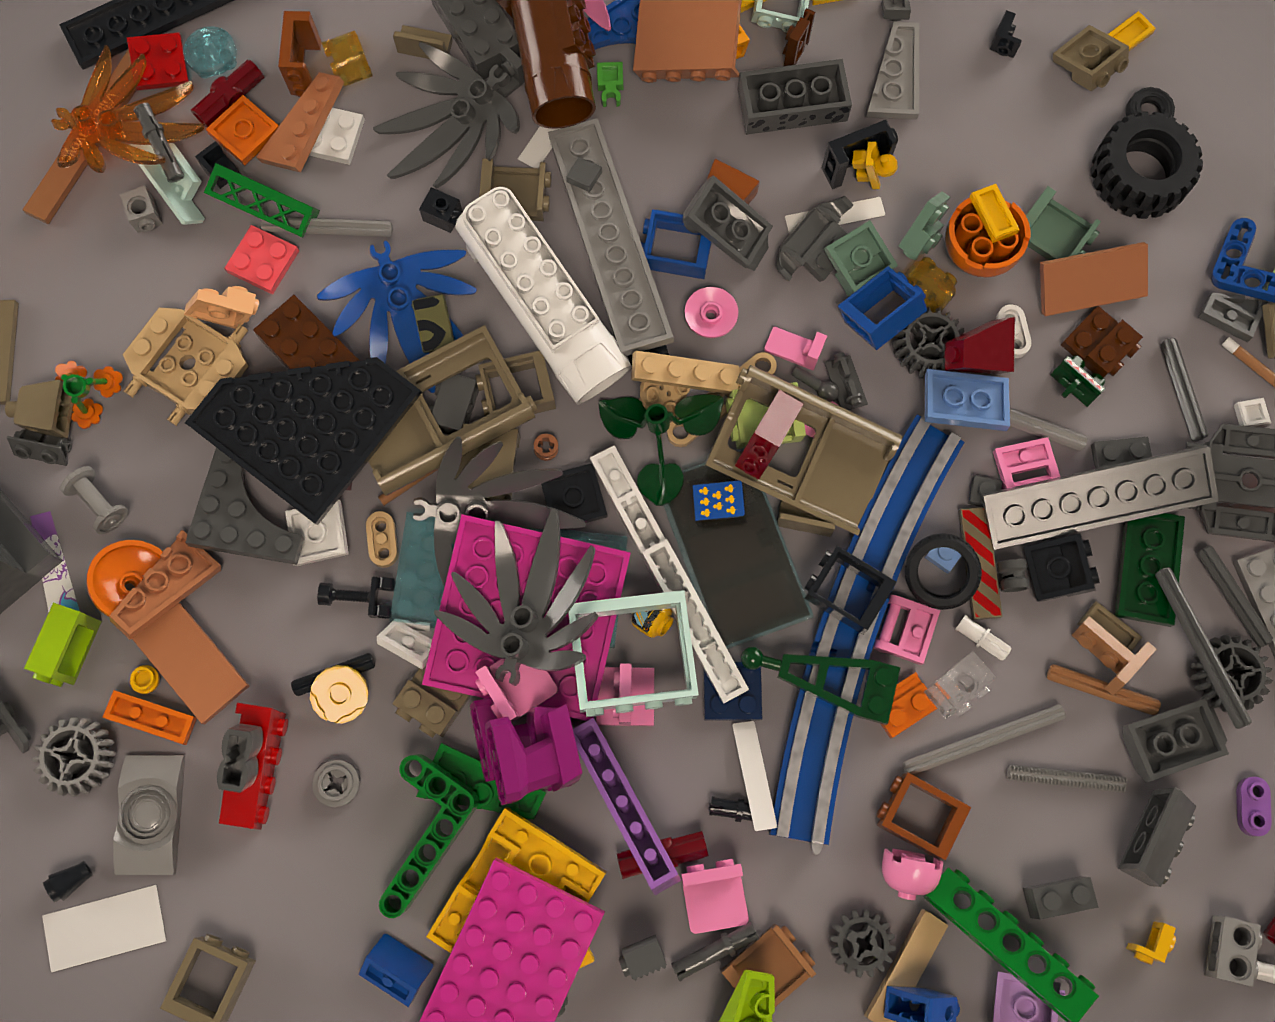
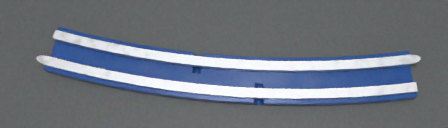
M917 414L903 436L896 454L889 461L875 494L858 525L860 533L859 535H853L847 552L896 582L926 513L951 465L965 443L961 440V437L953 432L947 435L931 426V423L925 422V414L922 417ZM840 565L827 600L860 619L878 587L843 565ZM889 596L864 635L823 610L809 656L869 660L890 600ZM806 665L802 679L814 685L819 666ZM828 667L823 689L856 705L866 670ZM801 689L798 690L789 725L773 808L777 828L770 829L769 835L811 842L812 853L818 855L822 850L823 844L829 845L838 784L853 715Z

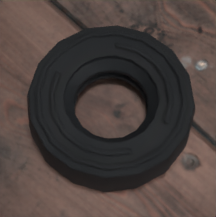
M1154 87L1142 88L1134 93L1126 107V116L1130 114L1136 116L1138 112H1142L1141 105L1144 103L1156 105L1160 113H1163L1162 116L1166 118L1168 116L1174 117L1175 105L1169 94L1160 88Z

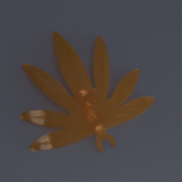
M105 45L91 75L81 105L76 106L71 113L65 108H56L58 117L63 119L51 120L54 128L57 130L72 129L58 155V166L66 168L75 164L80 157L82 149L89 167L95 172L104 173L106 164L97 146L103 147L106 151L120 159L136 164L156 165L166 163L165 157L125 144L151 145L149 140L144 138L142 134L143 128L140 122L129 121L139 120L133 109L142 103H149L155 116L176 106L193 91L192 81L112 110L124 102L135 90L142 78L147 61L145 55L141 54L107 91L111 77L112 62L110 49ZM158 122L164 128L163 134L168 143L189 138L204 130L203 124Z

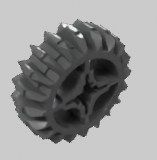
M928 306L925 313L894 336L896 341L893 343V348L898 349L895 356L896 358H904L901 362V367L909 365V373L912 374L917 370L919 371L920 378L924 377L927 369L949 371L945 370V345L942 340L946 336L948 341L965 332L964 328L956 327L959 319L951 321L949 319L951 316L950 312H947L945 316L941 315L939 307L932 313ZM910 332L914 334V339L918 344L916 349H913L911 346Z
M1223 635L1219 639L1216 637L1210 639L1209 641L1216 654L1220 653L1221 659L1219 660L1225 671L1240 673L1236 676L1227 675L1245 709H1253L1254 704H1260L1264 701L1261 695H1267L1270 692L1265 685L1271 684L1273 680L1266 676V673L1271 672L1272 668L1265 667L1263 663L1269 657H1260L1258 655L1261 647L1257 646L1251 649L1252 640L1247 639L1242 642L1241 636L1237 635L1231 638L1229 635ZM1195 653L1193 657L1198 662L1192 663L1190 668L1196 670L1197 674L1192 675L1190 679L1198 680L1199 685L1194 690H1203L1204 694L1201 699H1211V707L1217 708L1221 706L1222 711L1227 712ZM1239 658L1242 659V661H1243L1246 665L1242 664V663L1240 662ZM1249 676V685L1243 693L1242 689L1245 688V678Z

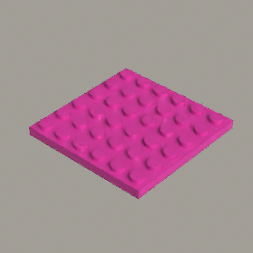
M461 514L439 611L463 618L489 634V631L476 619L464 602L451 573H458L472 584L492 606L501 624H504L505 620L496 575L495 522ZM503 524L517 562L520 582V605H522L528 576L542 532ZM560 537L558 573L554 591L544 617L591 545L595 548L593 563L585 585L575 603L621 598L631 552ZM568 613L547 635V638L570 624ZM617 615L598 617L594 624L580 637L582 653L586 655L583 665L588 701L598 700ZM437 618L422 685L485 699L491 698L489 694L484 696L475 683L479 677L475 672L484 666L490 667L501 660V658L489 655L468 644ZM570 643L569 645H567V646H565V647H563V648H560V649H557V650H554V651H551V652L563 651V650L573 651V649H572V643ZM575 666L560 671H548L558 687V692L537 707L559 708L567 704L571 718L585 721L594 718L586 717V712L580 713Z

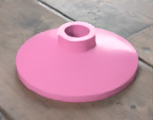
M705 287L699 289L689 297L685 305V320L693 332L705 338H718L726 335L734 328L738 319V306L735 299L721 288ZM708 313H713L716 317L714 319H708L706 315Z

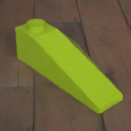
M744 970L719 1022H772V1015L775 1012L774 976L769 973Z

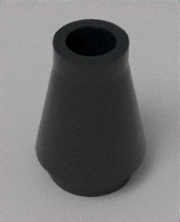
M83 861L75 866L48 875L49 879L43 882V886L53 902H57L60 899L64 901L87 879L92 877L93 874L86 862Z

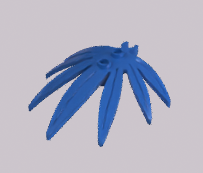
M387 241L383 242L385 252L382 254L375 251L374 245H370V255L378 261L379 266L346 275L317 294L318 300L330 301L344 298L361 289L341 312L332 335L337 337L348 330L363 314L369 301L374 299L375 304L369 335L370 358L377 357L386 363L388 349L387 312H390L397 339L409 364L430 354L424 353L422 350L416 318L411 306L413 300L427 297L416 288V285L447 295H473L477 289L455 278L436 273L421 272L420 270H434L449 266L465 257V250L428 251L406 256L392 262L389 258L391 247ZM450 319L455 341L464 335ZM435 386L428 389V391L435 393Z

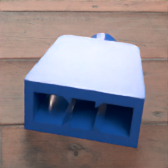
M887 986L884 1018L896 1022H956V1017L960 1013V1006L956 996L927 988ZM910 1001H912V1004H920L919 1008L912 1011L909 1005Z

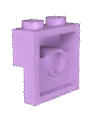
M997 972L992 1022H1058V1015L1013 975ZM1054 982V990L1059 995L1065 996V990H1060L1061 983Z

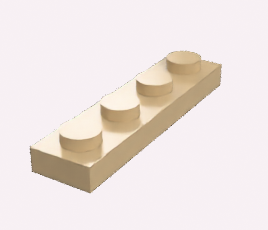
M635 351L632 354L631 380L727 394H730L732 390L738 389V383H736L739 376L738 365L643 351Z

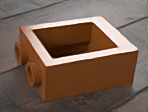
M908 772L902 774L901 777L897 775L889 789L893 793L889 802L886 803L884 801L877 812L876 817L880 819L877 826L941 861H946L971 807ZM910 785L952 807L934 845L892 823Z

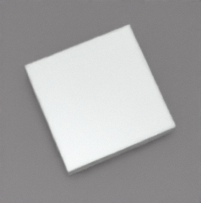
M1264 398L1234 404L1239 425L1265 427L1271 424Z

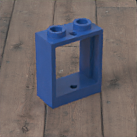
M652 209L650 219L646 218L644 222L643 234L647 235L646 242H641L650 270L705 279L712 242L701 233L688 231L683 223V214ZM657 228L700 235L701 239L696 263L652 256Z
M889 266L838 305L844 322L876 350L927 311L924 301L926 295L918 285L912 286L902 272L896 273ZM892 291L896 292L906 301L878 324H874L864 315L865 312Z

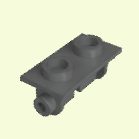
M843 352L838 353L834 356L835 360L824 363L831 382L835 383L839 388L837 400L840 407L852 410L868 405L850 355L845 356Z
M27 430L16 431L14 437L7 436L15 456L22 459L29 458L44 461L48 464L64 466L68 464L64 454L65 452H70L72 443L66 438L48 435L43 443V434Z

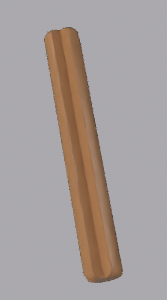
M1055 664L1051 665L1048 669V680L1150 715H1156L1160 710L1161 702L1157 699L1125 688H1121L1112 696L1104 689L1108 682Z

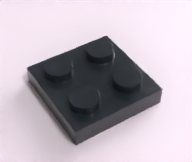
M592 463L562 471V476L541 484L548 507L584 520L585 523L608 517Z

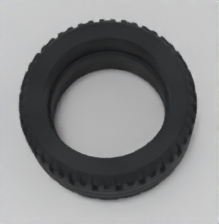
M940 533L923 538L911 549L906 560L905 579L910 592L922 604L934 609H953L965 604L976 593L981 582L982 569L977 553L968 542L952 534ZM939 547L951 548L960 553L968 567V575L964 585L958 591L948 595H938L928 591L922 585L918 575L919 563L923 556L930 550Z

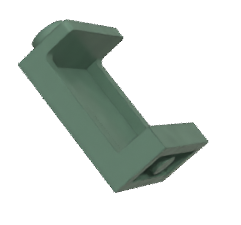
M1047 186L1026 215L1031 231L1028 247L1048 260L1085 254L1086 252L1082 248L1085 243L1091 245L1100 233L1096 228L1101 221L1096 219L1093 224H1090L1053 200L1052 198L1057 191Z

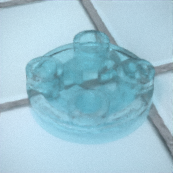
M208 26L194 31L184 44L183 53L189 67L201 78L206 79L211 76L220 75L227 70L234 69L237 64L236 45L231 35L219 27Z

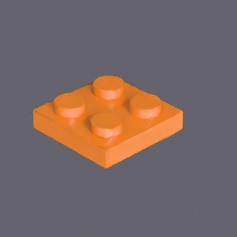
M242 95L206 128V131L245 166L262 150L279 125Z

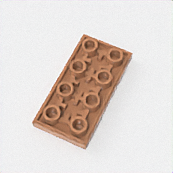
M1141 242L1040 262L1042 314L1044 316L1055 315L1148 296V244Z
M180 602L132 638L201 724L205 725L250 687Z

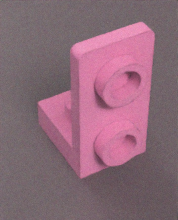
M773 327L764 351L814 371L827 335L817 332L813 341L778 327Z

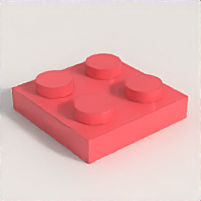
M251 225L224 269L227 273L273 295L299 253V249L297 246Z

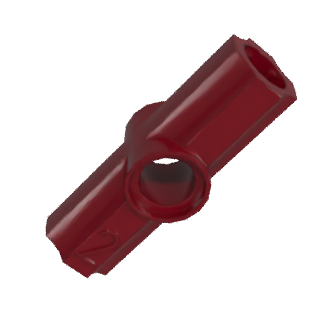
M246 60L228 77H218L212 83L210 93L191 109V112L203 126L208 128L242 95L245 96L263 80V73L251 60Z
M702 831L674 839L669 837L660 840L674 867H678L679 864L684 862H691L709 856ZM631 850L622 851L617 854L622 879L643 874Z

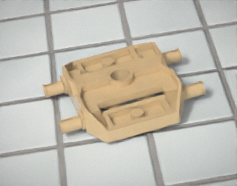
M159 307L122 354L131 373L134 375L132 381L123 392L134 398L143 385L162 394L176 404V408L167 420L177 426L185 414L190 415L195 411L219 379L229 377L240 378L249 367L239 344L248 332L244 326L238 324V327L231 336L226 338L197 318L184 315L185 310ZM181 328H183L185 331L182 333L181 336H179L176 339L175 344L172 346L169 352L165 355L164 358H162L159 361V365L155 368V370L153 372L150 371L154 363L158 360V358L168 347V345L171 343L174 337L178 334ZM195 359L196 362L192 369H183V364L186 360Z

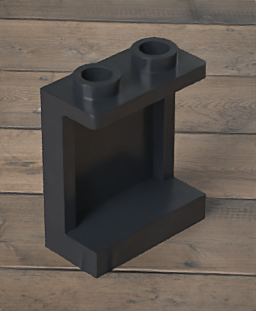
M887 120L828 142L821 168L832 190L842 186L847 168L853 166L854 150H867L868 142H876L880 156L884 154L893 155L898 142V135L893 127L890 128Z

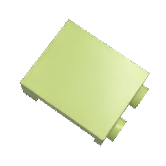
M798 382L791 383L798 387ZM738 389L732 390L729 398L726 399L727 414ZM751 399L746 400L730 435L731 441H736L737 449L746 447L769 407ZM794 420L781 444L801 442L806 436L804 423Z

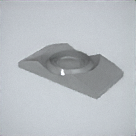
M125 755L117 789L119 813L113 837L115 875H176L185 756Z

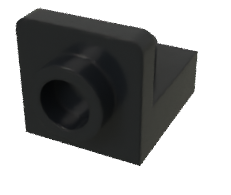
M1006 10L990 50L997 52L999 55L1014 58L1022 40L1013 37L1016 25L1012 23L1016 13Z

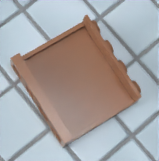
M640 0L633 71L642 81L648 83L656 82L657 79H666L670 82L691 79L701 82L705 81L706 78L728 81L730 78L739 77L740 73L736 70L735 64L742 0Z

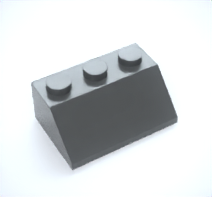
M1175 787L1153 790L1118 867L1119 870L1153 887H1161L1162 884L1168 881L1172 872L1170 865L1173 858L1177 857L1183 848L1184 843L1181 840L1184 833L1192 827L1195 821L1193 813L1196 805L1181 790Z

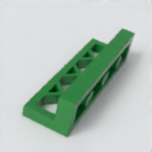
M215 163L204 193L302 238L305 235L311 218L317 219L320 210L217 163ZM219 177L228 181L231 191L224 194H218L213 191ZM233 183H235V184H237V185H239V186H241V187L235 189V186H234ZM248 189L252 191L255 202L245 206L241 204L237 193ZM258 194L266 198L260 200ZM233 195L235 201L232 200V199H229V198H227V197ZM272 200L276 202L280 213L269 217L265 214L262 204ZM282 205L285 206V207H288V208H290V209L284 211ZM257 206L258 209H259V212L256 211V210H254V209H251V208H254V207ZM293 212L304 215L299 229L289 225L286 215ZM282 217L284 223H282V222H280V221H278V220H276V219Z

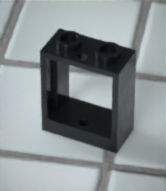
M836 546L833 553L827 550L818 564L823 567L818 577L812 574L804 589L809 592L804 599L864 635L897 582L839 546ZM835 562H838L878 587L860 619L817 594L818 589Z

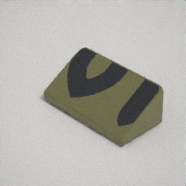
M441 294L412 301L424 353H431L454 341L445 295Z

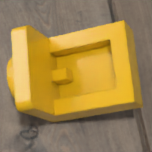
M1153 922L1146 946L1128 943L1126 949L1135 952V959L1152 965L1153 961L1165 963L1167 954L1173 950L1176 942V937L1174 936L1176 928L1166 923Z

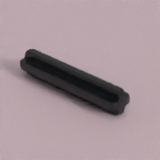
M366 653L337 665L349 666L362 673L373 669L375 661L370 653ZM323 670L292 681L293 693L296 696L309 693L317 675Z

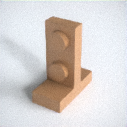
M1090 616L1072 634L1082 647L1088 649L1101 660L1103 665L1116 673L1115 677L1104 688L1112 696L1126 685L1157 650L1149 642H1146L1133 654Z

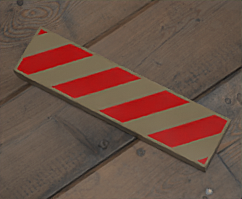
M984 507L960 509L958 513L961 537L977 553L982 569L980 585L970 599L972 620L1001 618L1003 616L994 549L986 522ZM965 561L966 576H967V575H968V567H967V563H966V561Z

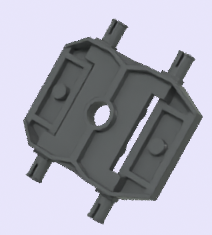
M1222 424L1209 442H1205V444L1187 442L1186 449L1204 445L1210 446L1219 502L1275 508V460L1244 457L1254 456L1275 459V429ZM1223 453H1226V454H1235V455H1244V456L1225 455V454H1223ZM1250 473L1256 476L1258 483L1255 488H1247L1243 485L1242 476L1244 474ZM1217 502L1188 508L1196 509L1199 512L1207 534L1269 542L1275 541V513L1216 506Z

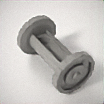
M91 467L78 468L63 480L60 490L65 496L76 494L80 496L97 516L93 523V529L98 534H105L114 530L127 518L128 509L122 504L112 507L92 484L96 473Z

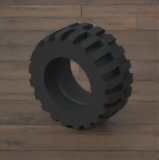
M1138 112L1136 116L1130 114L1124 117L1122 121H1117L1106 134L1093 156L1091 176L1095 178L1093 181L1095 189L1101 191L1099 196L1104 202L1109 201L1112 204L1110 206L1115 211L1120 209L1124 211L1123 215L1129 217L1135 214L1139 219H1147L1150 214L1152 218L1160 217L1164 213L1174 210L1196 185L1200 178V172L1203 169V161L1200 159L1203 155L1200 146H1196L1198 140L1195 135H1190L1188 132L1189 128L1184 123L1182 125L1177 123L1176 118L1172 116L1166 118L1162 116L1163 113L1153 112L1152 115H1148V112ZM1138 151L1153 156L1162 165L1166 179L1152 180L1139 175L1130 166L1126 153Z

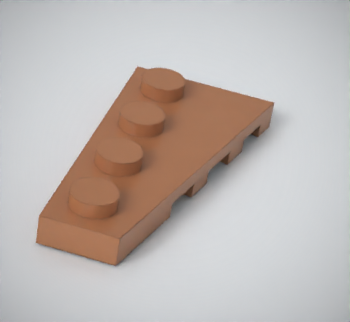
M319 72L256 158L261 163L301 173L341 91L344 81L339 76Z
M183 530L176 536V540L170 548L167 547L160 555L161 558L152 569L149 568L143 575V580L138 586L132 588L109 616L110 622L129 640L221 571V565L204 549L188 547L185 543L188 534Z

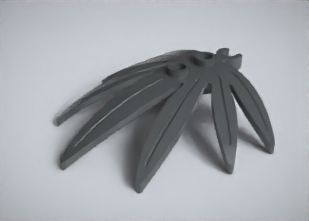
M419 42V47L440 69L459 81L443 76L415 72H396V76L401 81L422 91L438 95H458V97L404 114L373 127V130L378 134H404L431 127L449 118L387 174L390 179H396L413 173L440 158L464 136L440 176L433 184L437 189L449 181L470 158L479 142L486 122L485 150L486 159L490 161L494 157L500 142L501 125L499 117L504 126L514 134L519 132L520 121L514 107L497 92L500 87L508 85L511 81V77L506 72L498 78V75L503 70L497 64L491 68L489 77L484 81L479 74L462 61L435 47Z
M459 436L456 437L446 450L439 467L436 482V503H430L422 497L414 499V505H422L425 508L423 513L413 514L414 520L423 521L428 517H435L434 550L443 586L445 587L453 553L451 544L455 545L461 514L494 522L498 520L503 524L525 529H544L552 509L551 507L525 501L486 500L485 498L508 494L542 484L562 476V470L533 469L513 472L490 479L469 489L468 486L494 461L503 446V442L498 441L483 449L467 463L459 476L455 478L462 458V439ZM556 509L559 514L560 529L586 526L584 520Z
M552 508L530 569L522 605H520V582L515 554L504 525L496 520L495 563L499 597L505 620L504 624H501L497 614L485 597L456 572H452L451 576L460 595L476 619L489 631V634L471 622L453 614L435 610L434 614L446 627L468 644L489 655L505 659L504 664L495 673V679L503 682L505 675L511 672L509 683L517 686L520 681V672L518 670L521 664L543 671H560L574 667L586 659L585 654L570 650L551 651L563 648L581 637L597 620L598 614L593 612L563 627L548 638L547 635L563 620L579 597L593 563L595 548L592 545L588 548L544 617L554 591L559 567L560 523L558 511L555 508Z

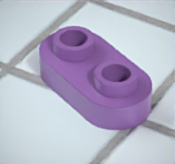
M1244 778L1238 783L1236 789L1238 826L1248 836H1263L1270 831L1272 825L1270 787L1262 778ZM1254 786L1259 789L1257 797L1253 794ZM1255 816H1257L1260 819L1259 826H1256L1254 824Z

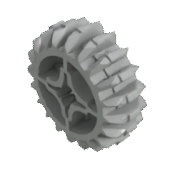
M70 717L69 722L61 719L59 720L58 727L54 725L48 726L50 735H40L41 740L44 741L43 745L34 746L35 750L40 751V755L32 758L34 762L40 763L33 770L37 774H43L39 782L41 784L48 783L47 789L53 792L57 790L58 795L66 796L69 793L73 797L78 796L79 792L82 794L90 793V786L93 788L100 787L98 778L107 779L109 777L105 769L113 768L114 764L108 762V759L116 755L115 751L108 750L115 743L111 739H106L109 735L108 730H100V723H91V719L85 717L81 720L78 717ZM71 735H74L73 738L69 739V742L66 746L59 748L61 743L66 738H68ZM88 738L93 745L94 756H92L89 753V742L87 741ZM65 753H77V756L83 757L84 760H72V757L66 756ZM56 758L60 761L59 772L56 767ZM91 765L82 776L75 779V776L79 775L84 766Z

